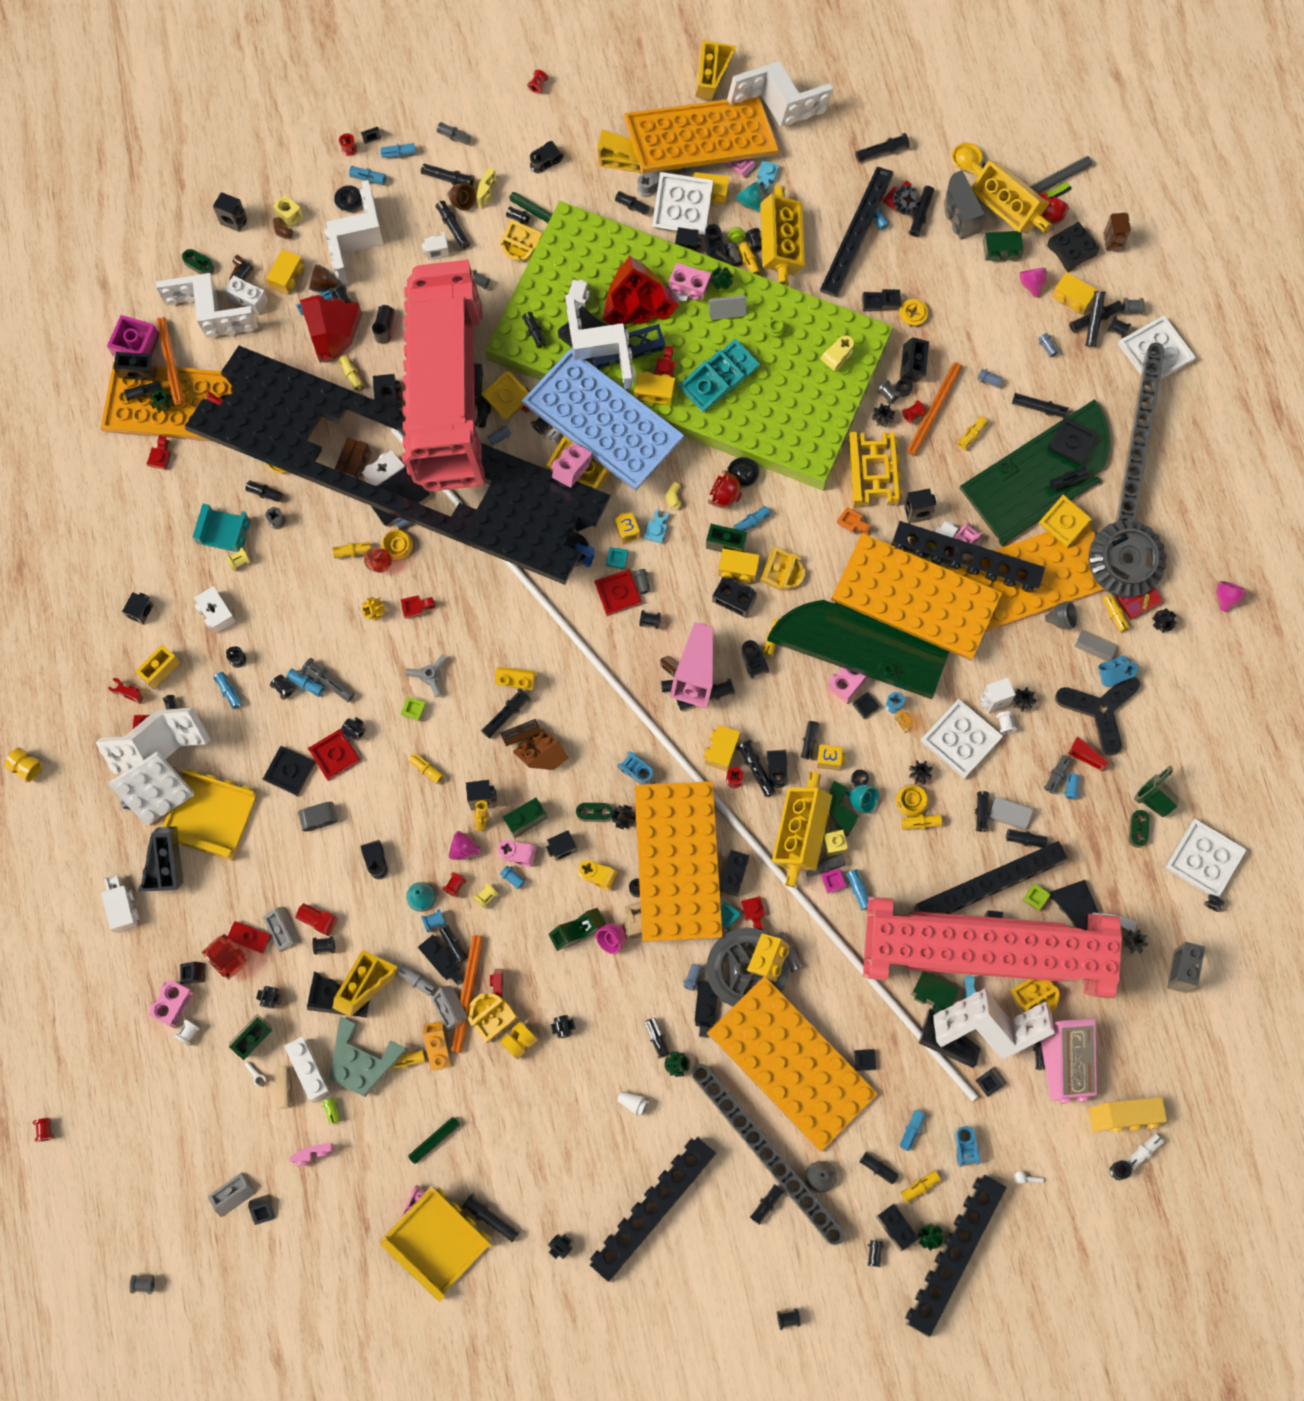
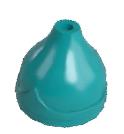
M754 182L735 198L745 208L759 212L761 211L760 203L762 202L763 193L760 185Z
M861 784L855 788H849L846 792L852 806L864 814L871 813L879 800V791L873 785Z
M417 882L409 887L406 893V900L411 909L417 912H424L434 905L436 893L430 884Z

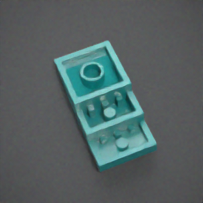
M735 338L723 350L720 349L707 362L704 361L679 385V388L702 412H705L739 386L761 365Z

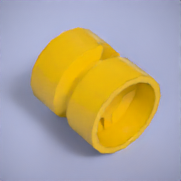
M20 747L14 749L4 763V767L7 770L17 774L26 783L33 781L38 776L43 765L41 761L30 756L28 752Z
M519 1021L512 1028V1033L506 1034L499 1042L518 1060L525 1053V1048H530L537 1039Z

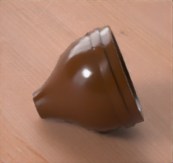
M457 183L448 191V197L451 204L457 209L469 210L475 203L476 192L473 186L468 183Z
M315 264L309 290L323 292L330 288H336L338 280L332 276L327 268Z

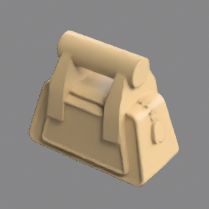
M637 902L624 907L626 914H628V917L624 920L627 940L642 936L641 913L632 914V912L641 910V904Z

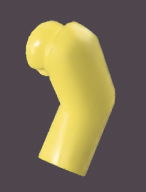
M673 482L666 493L667 503L674 509H678L681 506V501L678 500L677 496L681 485L677 482Z

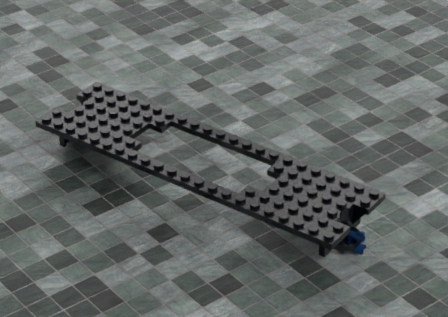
M238 345L221 371V375L234 388L232 394L217 397L208 391L207 399H202L185 424L186 431L563 585H566L575 567L583 565L589 568L595 556L593 555L594 548L589 547L586 538L578 534V532L591 526H597L611 498L610 494L577 481L572 487H569L552 478L553 471L481 443V461L485 472V483L490 484L477 509L458 503L452 516L316 462L322 452V446L307 441L322 417L340 423L346 411L349 410L404 433L403 422L406 421V417H404L403 411Z

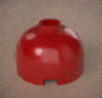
M1038 193L1050 203L1041 216L1052 225L1063 221L1070 208L1068 207L1069 205L1059 198L1053 197L1051 199L1047 198L1048 194Z
M723 470L722 473L724 475L717 477L709 495H713L712 500L708 499V504L717 508H728L734 502L738 503L742 496L739 479L734 474Z

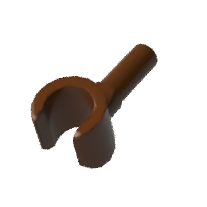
M236 255L232 260V263L236 266L229 278L230 280L233 277V273L237 272L244 263L243 258L239 255Z

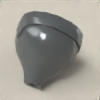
M1064 601L1057 604L1045 616L1046 622L1060 629H1074L1077 625V613L1073 602Z
M817 1161L807 1168L805 1180L812 1190L824 1193L834 1187L836 1171L830 1163Z

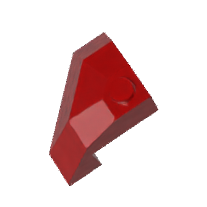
M629 256L619 267L609 287L602 319L611 325L635 323L636 325L647 323L649 320L660 318V320L668 319L679 307V303L658 276L645 264Z
M320 295L301 299L300 304L319 363L330 362L338 358L353 342L362 316L359 303L352 302L347 304L344 300L337 298L326 300L324 296Z

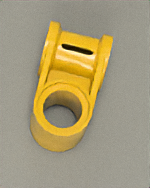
M591 860L581 862L579 865L580 877L602 889L610 891L618 872ZM591 867L592 872L585 874L584 869Z

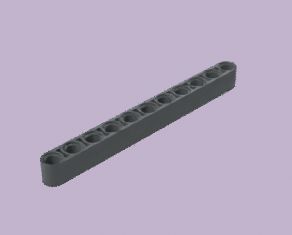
M1158 342L1150 344L1144 356L1116 521L1132 520L1135 522L1165 352L1163 345ZM1151 352H1156L1158 356L1152 355ZM1148 368L1155 370V373L1149 372ZM1145 385L1151 386L1152 390L1146 389ZM1142 402L1148 403L1150 407L1143 406ZM1139 419L1145 420L1147 424H1141ZM1140 436L1144 441H1138L1136 437ZM1136 453L1140 455L1141 458L1137 459L1133 456V454ZM1130 471H1135L1138 476L1131 475ZM1127 488L1133 489L1135 493H1129ZM1123 506H1130L1132 511L1125 510Z
M704 1064L696 1065L692 1071V1078L823 1239L830 1245L841 1243L844 1238L842 1228L709 1067ZM697 1070H705L707 1077L705 1079H698L695 1075ZM717 1085L720 1088L719 1094L711 1095L708 1091L709 1087ZM724 1101H730L733 1104V1109L724 1111L721 1105ZM737 1117L745 1118L746 1125L744 1127L736 1126L735 1119ZM750 1133L758 1134L759 1141L757 1143H751L748 1140ZM766 1148L770 1149L773 1154L772 1158L768 1160L761 1156V1151ZM776 1165H783L785 1167L786 1173L783 1176L775 1173ZM790 1181H796L799 1184L797 1192L789 1190L788 1183ZM802 1198H811L813 1202L812 1207L804 1208L801 1204ZM822 1213L825 1215V1224L819 1225L816 1223V1214ZM834 1229L839 1232L840 1237L838 1241L830 1240L828 1235L830 1230Z

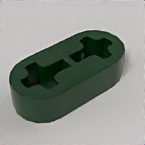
M193 249L183 252L182 259L187 267L199 274L213 273L214 266L209 258ZM200 264H202V265H204V266H207V264H208V268H206V267L202 268V266H201Z
M581 803L576 808L577 818L583 822H608L611 820L613 812L611 806L607 803ZM583 808H587V811L593 813H587L586 816L583 817L582 813H579V811H583ZM606 808V811L610 813L606 814V817H602V814L596 812H602V809Z
M1144 810L1135 811L1130 818L1129 842L1136 848H1141L1148 842L1150 818ZM1139 815H1141V819L1145 820L1140 824V827H1138L1139 821L1135 819ZM1138 831H1140V838H1143L1140 843L1134 838Z

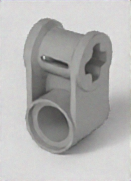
M659 171L640 175L638 178V194L641 197H649L658 190L660 172H667Z

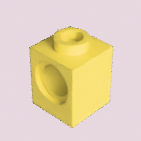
M286 194L273 205L276 216L280 217L290 228L303 217L301 208Z
M843 830L824 834L823 843L827 858L847 853L848 847Z

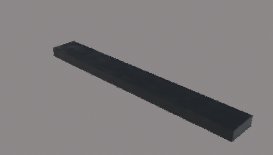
M876 167L820 288L821 293L838 297L894 175L893 171Z

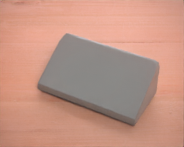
M746 296L709 299L710 319L746 316Z
M1082 630L1074 647L1105 661H1110L1113 658L1117 645Z
M995 797L988 818L1026 830L1033 809Z
M285 907L275 908L263 917L279 952L301 941Z
M452 986L440 987L431 998L447 1032L468 1019Z
M240 1173L210 1194L208 1199L214 1211L220 1217H223L253 1196L255 1191L245 1175Z

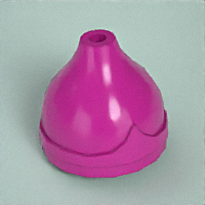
M1046 268L1019 272L1022 285L1030 291L1032 296H1039L1042 287L1046 283Z
M1219 581L1216 594L1220 603V610L1228 612L1233 606L1239 604L1246 595L1247 590L1230 582Z
M456 830L449 851V859L465 860L471 856L479 855L480 847L474 843L472 838Z
M608 923L599 928L596 933V940L605 952L616 954L622 949L626 942L624 924Z

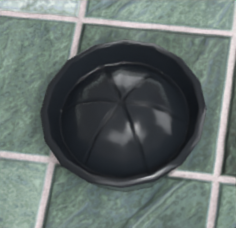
M746 457L733 460L727 469L728 472L734 474L739 479L741 488L754 484L759 477L760 471L755 461Z

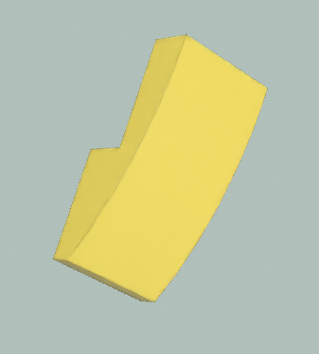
M491 167L483 175L478 187L477 202L479 208L490 202L492 198L491 188L497 181L496 172Z

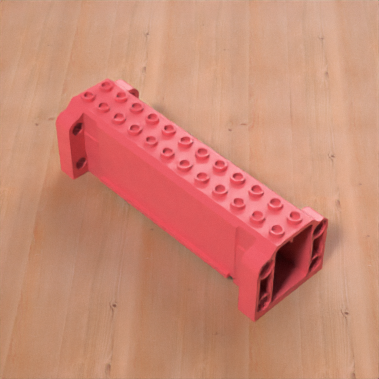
M467 259L417 265L412 269V274L407 278V287H404L405 297L407 298V301H404V309L407 312V316H404V324L407 330L404 331L406 345H404V355L406 360L403 361L406 375L403 376L404 386L406 387V390L403 391L404 402H406V406H403V415L406 417V421L403 422V431L405 433V437L402 439L405 453H402L403 463L407 464V474L411 475L413 482L422 485L428 491L485 486V472L481 461V443L475 428L473 326H479L480 319H483V306L470 262Z
M868 897L863 977L887 980L890 964L905 965L908 970L1063 982V979H1085V995L1115 998L1120 975L1122 940L1120 917L1088 914V929L1083 930L1067 928L1066 923L910 911V915L903 916L893 915V898Z

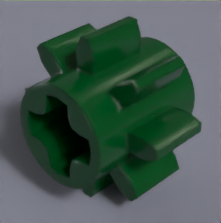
M718 267L712 272L710 282L717 290L720 288L725 290L732 285V277L734 275L727 267H724V269Z
M162 389V391L154 390L153 396H149L152 401L151 407L153 409L156 408L159 413L161 411L168 412L169 407L173 405L172 400H170L173 398L171 393L166 394L165 389Z
M679 1051L670 1052L671 1057H666L664 1063L666 1071L670 1073V1076H684L683 1071H688L690 1066L688 1057L684 1056V1053H679Z
M932 1223L922 1226L917 1235L921 1239L919 1244L923 1248L927 1247L930 1251L939 1248L944 1239L941 1235L943 1230L938 1225L934 1226Z

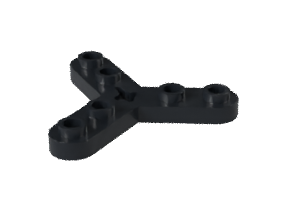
M1134 676L1117 683L1100 698L1075 689L1063 687L1057 691L1055 701L1063 708L1093 717L1102 751L1106 755L1114 756L1122 748L1114 712L1138 691L1140 682ZM1100 705H1102L1103 708H1107V710H1105L1104 716L1101 711L1097 710L1100 707Z

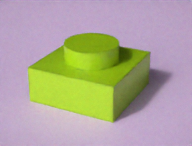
M407 696L401 715L420 722L426 702Z
M1034 883L1022 901L1039 912L1051 894Z

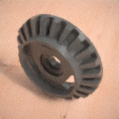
M1120 520L1104 527L1094 537L1088 553L1089 568L1095 581L1104 590L1119 597H1136L1150 591L1162 579L1167 565L1165 564L1167 554L1164 551L1165 546L1161 543L1159 535L1155 534L1149 526L1146 527L1143 523L1133 522L1132 520ZM1126 534L1127 540L1114 547L1112 546L1111 541ZM1146 549H1150L1151 567H1146ZM1126 553L1130 554L1133 558L1132 563L1124 562L1123 555ZM1111 569H1117L1118 571L1127 575L1128 579H1122L1121 577L1117 576Z
M755 928L732 930L724 934L722 938H719L710 950L706 966L709 985L714 994L723 1003L730 1005V1007H733L763 977L753 973L744 974L741 968L744 964H750L754 954L746 950L748 945L756 948L761 934L770 935L765 931ZM787 957L784 960L782 971L777 981L773 982L768 979L780 993L783 991L788 978L789 967ZM723 961H729L730 980L728 981L723 980Z

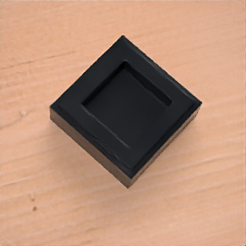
M868 692L852 703V706L863 719L879 709V705Z
M875 1049L854 1050L855 1071L876 1070Z

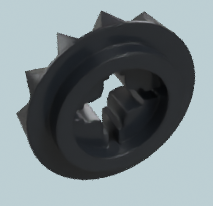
M351 185L339 188L334 196L336 206L341 211L345 210L349 213L351 210H357V207L362 203L360 190ZM348 194H349L350 197H351V200H350L349 203L346 201V199H347V197H348Z
M910 185L901 186L894 193V207L901 214H912L917 210V206L920 203L918 198L920 195ZM908 196V199H910L912 202L907 203L902 198Z

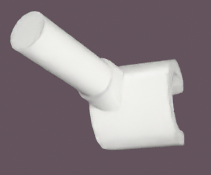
M250 1062L245 1064L254 1077L253 1082L256 1086L260 1087L257 1083L258 1077H262L266 1082V1077L262 1074L259 1075Z
M1025 1171L1013 1174L1017 1184L1026 1182L1043 1183L1044 1181L1040 1177H1026Z

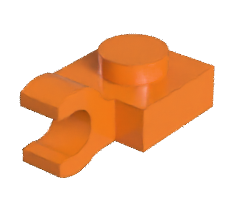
M846 507L837 520V525L851 533L856 529L860 534L868 535L871 531L869 530L871 526L861 521L863 516Z

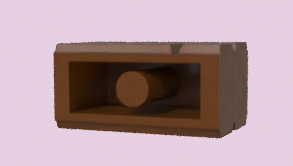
M1114 213L1110 215L1103 233L1107 251L1119 252L1124 249L1131 232L1128 213Z
M348 437L335 470L357 479L359 477L362 478L363 466L371 457L369 445Z

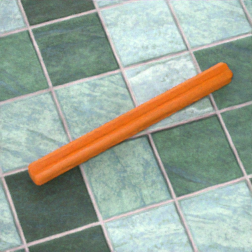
M165 317L157 318L156 323L175 405H182L184 398Z
M957 362L952 364L908 447V454L915 456L920 449L961 371V364Z
M479 935L472 936L460 999L467 1017L470 1012L483 937ZM468 1019L455 1027L451 1051L454 1053L462 1052Z

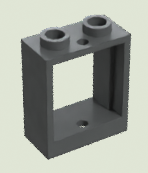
M1184 942L1174 950L1167 985L1168 989L1188 993L1198 986L1205 946Z

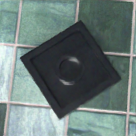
M1065 417L1047 450L1081 466L1098 434Z
M280 746L263 777V781L298 797L315 765V761Z

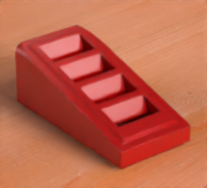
M1078 736L1076 737L1068 755L1103 771L1108 762Z

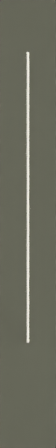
M391 428L390 431L403 445L402 439L405 436L401 431ZM451 489L442 490L456 507L458 503H462ZM503 560L695 782H705L517 565ZM714 793V805L785 885L786 874L778 865L772 863V858ZM786 886L863 975V963L798 888ZM865 978L919 1040L922 1031L879 981ZM925 1047L971 1101L978 1097L941 1053Z

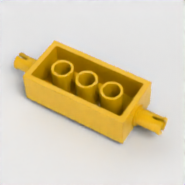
M989 160L984 168L976 161L971 164L973 168L969 167L968 171L977 177L971 188L979 200L1020 233L1029 234L1034 225L1043 233H1047L1050 230L1047 227L1051 228L1052 224L1041 216L1050 203L999 162Z
M776 185L774 187L775 194L769 195L760 203L763 268L778 272V283L788 286V274L795 275L805 266L802 202L785 197L784 185Z
M809 772L806 788H788L772 863L788 869L785 885L792 888H797L800 871H816L833 796L818 788L822 776L818 772Z

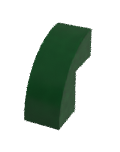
M833 781L829 794L833 795L829 814L839 831L843 830L844 835L848 837L859 816L840 806L848 788Z
M594 908L586 911L574 921L558 925L548 935L556 950L560 951L596 933L606 923L599 909Z

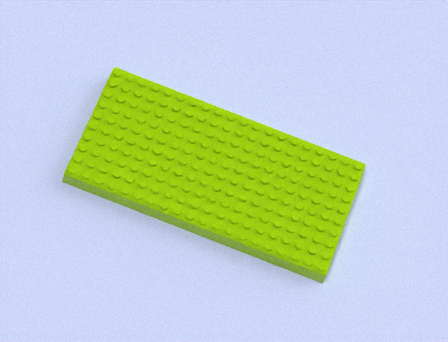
M559 200L485 349L487 360L541 381L571 348L558 337V330L568 322L565 295L569 294L572 281L583 280L588 283L587 288L590 291L588 302L586 301V309L595 318L609 326L611 324L602 319L608 290L619 267L629 256L645 264L660 278L667 289H669V280L676 263L711 274L718 267L722 269L727 267L734 275L732 277L733 283L728 289L720 288L717 290L710 283L703 301L699 299L693 300L689 296L686 301H677L679 307L668 319L660 320V318H656L642 324H624V330L628 329V333L659 324L666 344L665 348L666 346L673 347L674 351L671 361L676 362L672 377L675 378V389L671 406L644 401L640 402L681 432L686 438L738 458H750L758 466L824 491L891 338L893 326ZM746 296V316L710 319L709 299ZM527 312H533L548 342L544 347L540 341L541 349L536 347L532 336L528 334V327L522 319L525 313L528 319H530ZM772 319H779L785 325V331L779 337H773L767 333V324ZM656 330L649 332L646 338L652 341L659 339ZM634 336L631 337L629 343L636 346L640 344L642 339ZM841 336H849L854 342L853 354L838 371L834 372L821 362L820 359L824 352ZM736 338L761 366L723 399L705 412H702L679 388V385L704 361L707 362L720 349L723 350ZM665 350L632 359L630 366L634 365L635 382H632V388L624 389L620 363L598 370L635 397L634 391L638 372H651L654 374L657 359L664 358ZM592 358L585 359L590 364H592Z

